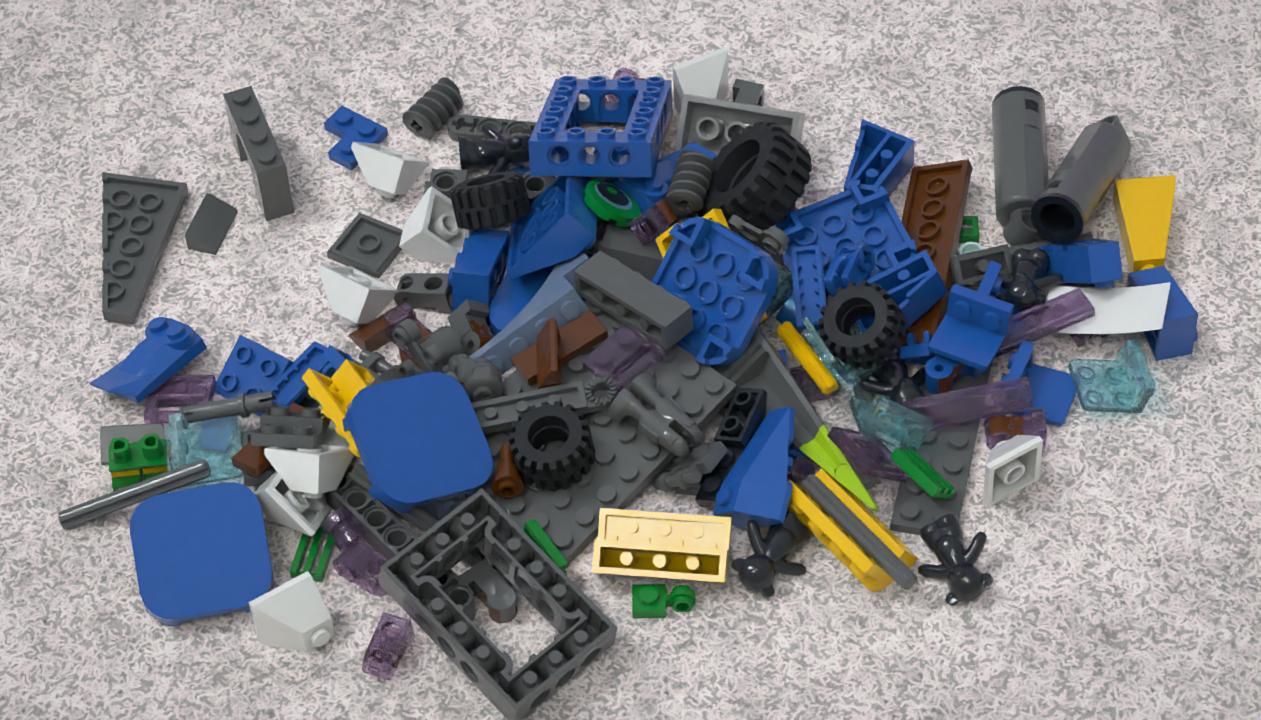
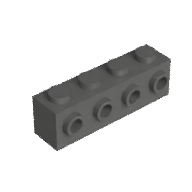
M602 251L596 253L574 270L576 292L578 295L666 350L694 329L692 306L685 300L677 298L667 292L662 286L654 284L644 278L639 272L631 270L618 259L610 257Z

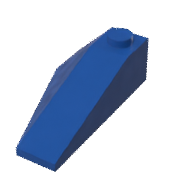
M788 406L769 411L721 484L720 490L716 495L714 516L732 517V525L742 531L746 530V523L749 520H755L759 527L784 523L792 494V483L787 481V472L793 467V458L788 456V447L794 440V408Z

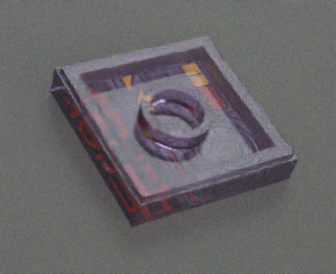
M832 427L827 436L864 475L906 483L909 479V476L891 460L892 452L876 435L841 427Z

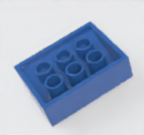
M558 176L530 204L531 211L524 217L511 223L506 276L509 279H514L574 258L582 250L587 251L593 246L597 239V215L590 210L583 199L585 196L583 195V190L588 182L592 181L587 176Z

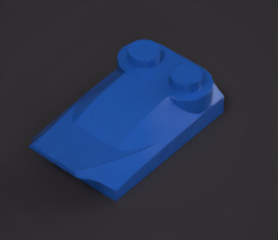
M692 142L658 160L652 177H616V181L611 184L630 195L638 204L640 213L653 220L660 216L653 210V207H656L663 199L665 200L680 152L692 149L709 156L712 160L717 156L710 150Z
M157 317L149 322L145 330L146 338L125 359L90 382V385L139 404L207 349L203 339L189 325L171 318Z

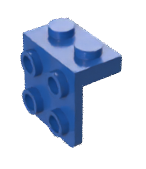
M1022 340L1018 351H1012L1008 362L1009 374H1003L1000 380L998 392L1003 393L1001 411L1061 426L1065 423L1080 384V378L1074 374L1033 364L1034 343Z

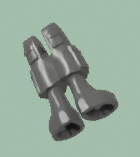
M648 372L636 376L630 384V391L627 388H623L615 397L609 408V416L619 422L627 419L629 416L639 421L638 430L648 437L650 441L662 445L677 457L682 458L689 452V447L685 440L692 445H696L704 438L703 432L687 416L684 408L671 396L662 397L657 392V381L654 376ZM639 401L648 402L655 410L646 409Z

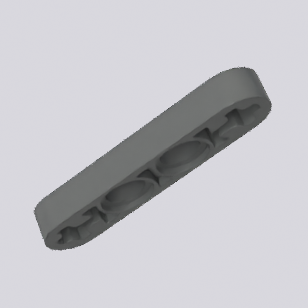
M456 115L449 119L447 127L450 139L455 142H459L458 137L475 140L487 137L482 133V128L486 124L493 126L508 140L513 133H522L525 129H531L533 132L536 123L472 115Z

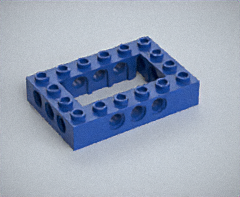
M562 76L556 79L528 141L530 176L652 177L673 114L672 80H664V78L657 76L649 77L646 80H635L631 76L619 77L617 80H606L603 76H592L588 79ZM585 94L586 96H588L590 101H580L579 95ZM606 95H615L619 101L615 103L607 100ZM580 121L627 123L624 132L615 131L613 128H601L597 131H585V129L580 128ZM594 147L599 154L591 155L587 153L585 148ZM618 147L625 148L626 155H620L615 149Z

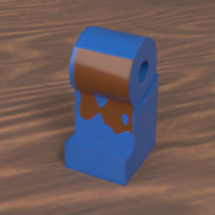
M936 354L926 363L925 387L932 394L943 395L948 393L952 389L953 384L967 374L975 379L984 371Z

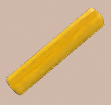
M785 321L782 325H779L777 327L779 337L821 391L826 395L835 391L838 388L836 379L792 323Z

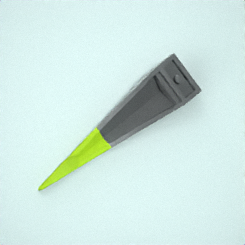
M758 328L745 352L737 361L729 366L716 367L708 365L735 383L737 387L765 389L767 392L765 417L771 410L788 406L794 408V440L792 443L868 507L879 512L878 506L841 449L831 439L833 438L778 351Z

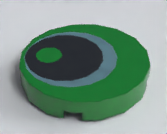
M592 180L588 182L583 190L585 204L603 220L609 222L612 218L618 221L616 225L619 227H631L640 217L638 204L630 195L611 183L602 180Z

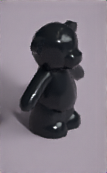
M486 124L482 128L487 136L485 138L475 140L458 137L461 170H467L468 174L490 168L492 169L488 174L504 172L509 163L524 166L527 170H530L528 141L532 134L531 129H525L521 134L513 135L506 140L498 130Z
M1016 249L1011 259L1013 278L998 274V277L1003 279L1001 287L1006 289L1004 294L997 295L996 299L1013 304V310L1028 311L1037 304L1045 303V295L1040 294L1039 291L1059 285L1063 281V276L1061 273L1046 276L1050 267V258L1044 249Z
M895 348L892 351L894 356L890 360L886 357L883 359L884 364L877 367L873 363L871 364V369H867L869 374L877 381L864 379L859 382V386L864 391L890 396L889 403L886 405L888 413H896L904 417L912 416L921 412L925 406L933 405L934 398L924 395L919 388L926 379L925 367L919 369L912 377H909L906 363L900 359V349Z
M786 512L784 523L769 526L768 533L764 539L755 520H749L746 523L748 538L754 554L746 559H735L731 566L733 570L738 572V578L746 588L757 593L760 592L763 597L769 598L774 594L773 581L776 572L794 576L806 573V567L802 563L789 562L785 559L810 538V531L807 526L790 512Z
M954 514L941 516L934 523L925 525L920 530L919 535L936 555L941 564H922L918 567V573L924 577L948 579L949 593L945 600L950 606H954L958 602H970L978 598L985 590V587L990 586L994 582L990 574L982 573L973 566L978 560L987 540V535L984 532H978L967 549L964 543L961 524Z

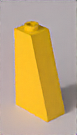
M1175 175L1119 179L1114 182L1113 204L1130 272L1164 266L1176 184Z

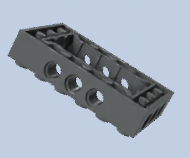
M482 488L380 567L379 584L507 720H522L614 645L617 627ZM477 548L559 632L554 636V642L539 654L535 655L533 653L529 657L528 663L513 675L511 657L505 651L502 653L486 636L487 632L483 627L479 629L464 613L463 606L460 603L456 605L441 589L442 584L437 580Z

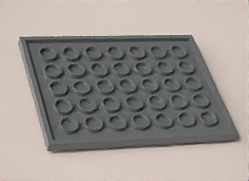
M586 300L584 302L607 330L608 337L561 366L562 384L580 380L585 382L594 378L599 379L598 377H607L615 382L619 393L623 388H627L630 391L632 380L636 376L648 372L656 378L657 392L662 397L671 396L684 408L687 416L700 429L733 398L737 389L735 383L710 366L695 361V356L677 344L666 350L590 301ZM515 370L503 382V391L500 397L538 389L537 381L528 385L519 372ZM600 389L593 396H595V399H604L605 396L607 398L610 391ZM639 401L646 409L655 410L648 402ZM609 409L583 414L584 419L588 422L595 447L594 463L589 464L590 471L588 474H581L582 480L577 484L572 481L569 483L570 487L563 489L562 486H558L556 491H549L548 486H545L543 490L535 487V483L529 485L525 482L523 476L521 477L524 483L523 492L510 499L495 495L492 491V484L500 462V447L503 444H510L509 434L512 433V430L485 434L484 436L492 454L493 468L490 477L481 488L523 531L526 522L536 519L569 565L598 536L600 508L624 509L676 456L662 445L650 441L648 437L638 430L639 421L631 416L619 422L609 416ZM550 441L543 444L538 450L543 452L554 451L562 447L566 441Z

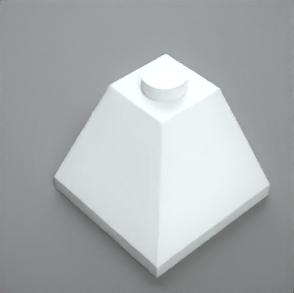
M725 47L673 66L674 107L679 114L681 112L683 94L725 100L729 91L728 50Z
M352 142L351 146L367 184L377 188V194L388 198H394L395 195H406L429 163V161L377 143Z
M430 187L405 222L399 247L419 261L455 263L457 254L463 251L464 239L469 238L473 230L460 229L457 226L451 199L434 187Z
M320 265L318 270L332 311L343 316L342 321L348 325L359 327V324H368L376 319L394 299L397 288L352 266Z
M1017 435L1007 441L999 442L991 449L985 466L983 505L986 508L1039 480L1043 439L1040 436Z
M322 443L315 449L264 448V455L291 491L304 492L303 497L322 498L323 493L336 490L354 456L347 446Z
M277 471L254 493L258 498L263 515L270 517L278 524L312 536L317 531L331 509L320 498L303 497L304 492L291 491Z
M308 571L249 602L257 640L261 645L308 651L314 647L325 645L330 638L335 636L331 615Z

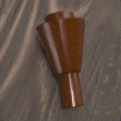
M503 444L500 447V462L493 480L492 491L499 497L510 499L523 492L524 483L513 460L510 444Z

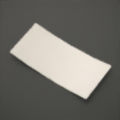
M1171 282L1119 288H1085L1058 285L1050 287L1041 331L1069 334H1119L1162 329Z

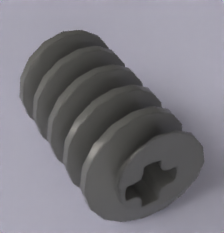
M447 77L440 78L430 90L424 93L423 97L417 100L416 104L403 113V124L416 135H422L429 139L435 135V131L442 129V124H447L450 117L455 116L457 111L463 108L464 102L460 96L458 86Z
M692 149L680 152L665 197V201L676 216H688L692 212L702 209L703 200L706 198V191L709 189V182L712 179V173L716 166L709 156Z

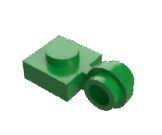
M665 584L632 585L633 618H666V607H672L676 612H689L696 603V595L692 588L687 585L675 586L672 592L667 595Z

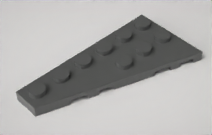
M102 172V313L104 320L134 324L187 196L188 187L187 183Z

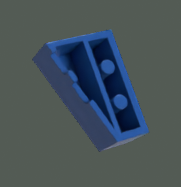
M862 119L859 137L855 144V152L845 180L844 191L849 189L848 182L860 180V184L873 185L877 188L883 186L890 197L914 166L915 140Z
M487 228L473 230L470 237L464 239L463 251L457 254L455 267L450 268L448 273V286H452L453 311L466 299L487 303L489 309L496 284H501L506 271L510 231ZM487 316L485 320L489 328V316Z
M1095 238L1038 246V248L1044 249L1050 258V267L1046 276L1061 273L1063 276L1061 283H1082V285L1095 286V288L1114 286V280L1123 279L1119 241Z
M927 250L866 280L870 286L872 283H875L882 289H885L903 312L902 315L906 320V325L902 326L905 330L948 293ZM875 314L865 315L856 321L862 333L871 327Z
M1165 266L1128 273L1127 287L1171 282L1162 329L1143 331L1156 361L1192 354L1194 341L1198 339L1196 329L1198 313Z

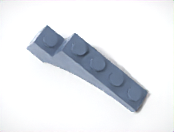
M581 251L574 258L554 264L553 270L542 287L522 311L503 330L469 357L472 359L486 358L490 360L492 364L500 369L501 375L514 367L511 362L512 357L536 343L539 332L549 318H555L560 329L589 311L581 299L582 296L576 292L574 270L586 262L589 257Z

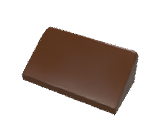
M398 305L350 333L349 337L361 350L368 349L374 352L394 340L392 332L397 324L407 318L417 322L416 313L408 307Z
M549 318L536 339L538 389L562 384L561 335L557 320Z

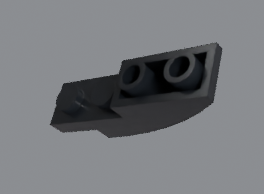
M737 387L714 437L715 442L721 441L728 451L713 471L706 474L695 498L700 507L715 508L716 495L720 490L721 484L765 419L767 401L765 389Z

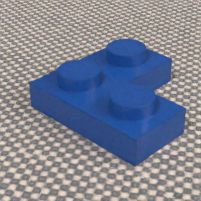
M341 106L324 122L326 131L342 138L328 151L329 159L351 171L358 165L351 149L352 142L380 144L388 136L386 127L344 106Z

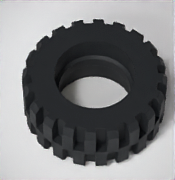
M774 122L754 123V126L744 128L742 133L732 137L731 141L722 147L719 155L716 158L714 157L713 161L716 166L712 173L713 176L709 182V189L706 191L707 194L705 200H703L704 204L701 211L705 215L712 209H721L726 221L732 215H737L745 222L762 231L768 230L770 226H774L777 223L779 224L785 219L784 216L796 206V201L802 197L805 191L804 187L809 182V172L812 171L809 151Z

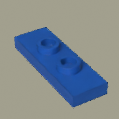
M821 244L790 248L797 331L822 330L818 325V319L823 318L820 311L822 306L827 307L823 281L824 269Z
M314 341L265 391L274 390L277 400H273V402H277V406L289 407L292 403L299 404L308 395L309 387L301 377L309 368L322 374L323 368L330 363L322 355L327 347Z

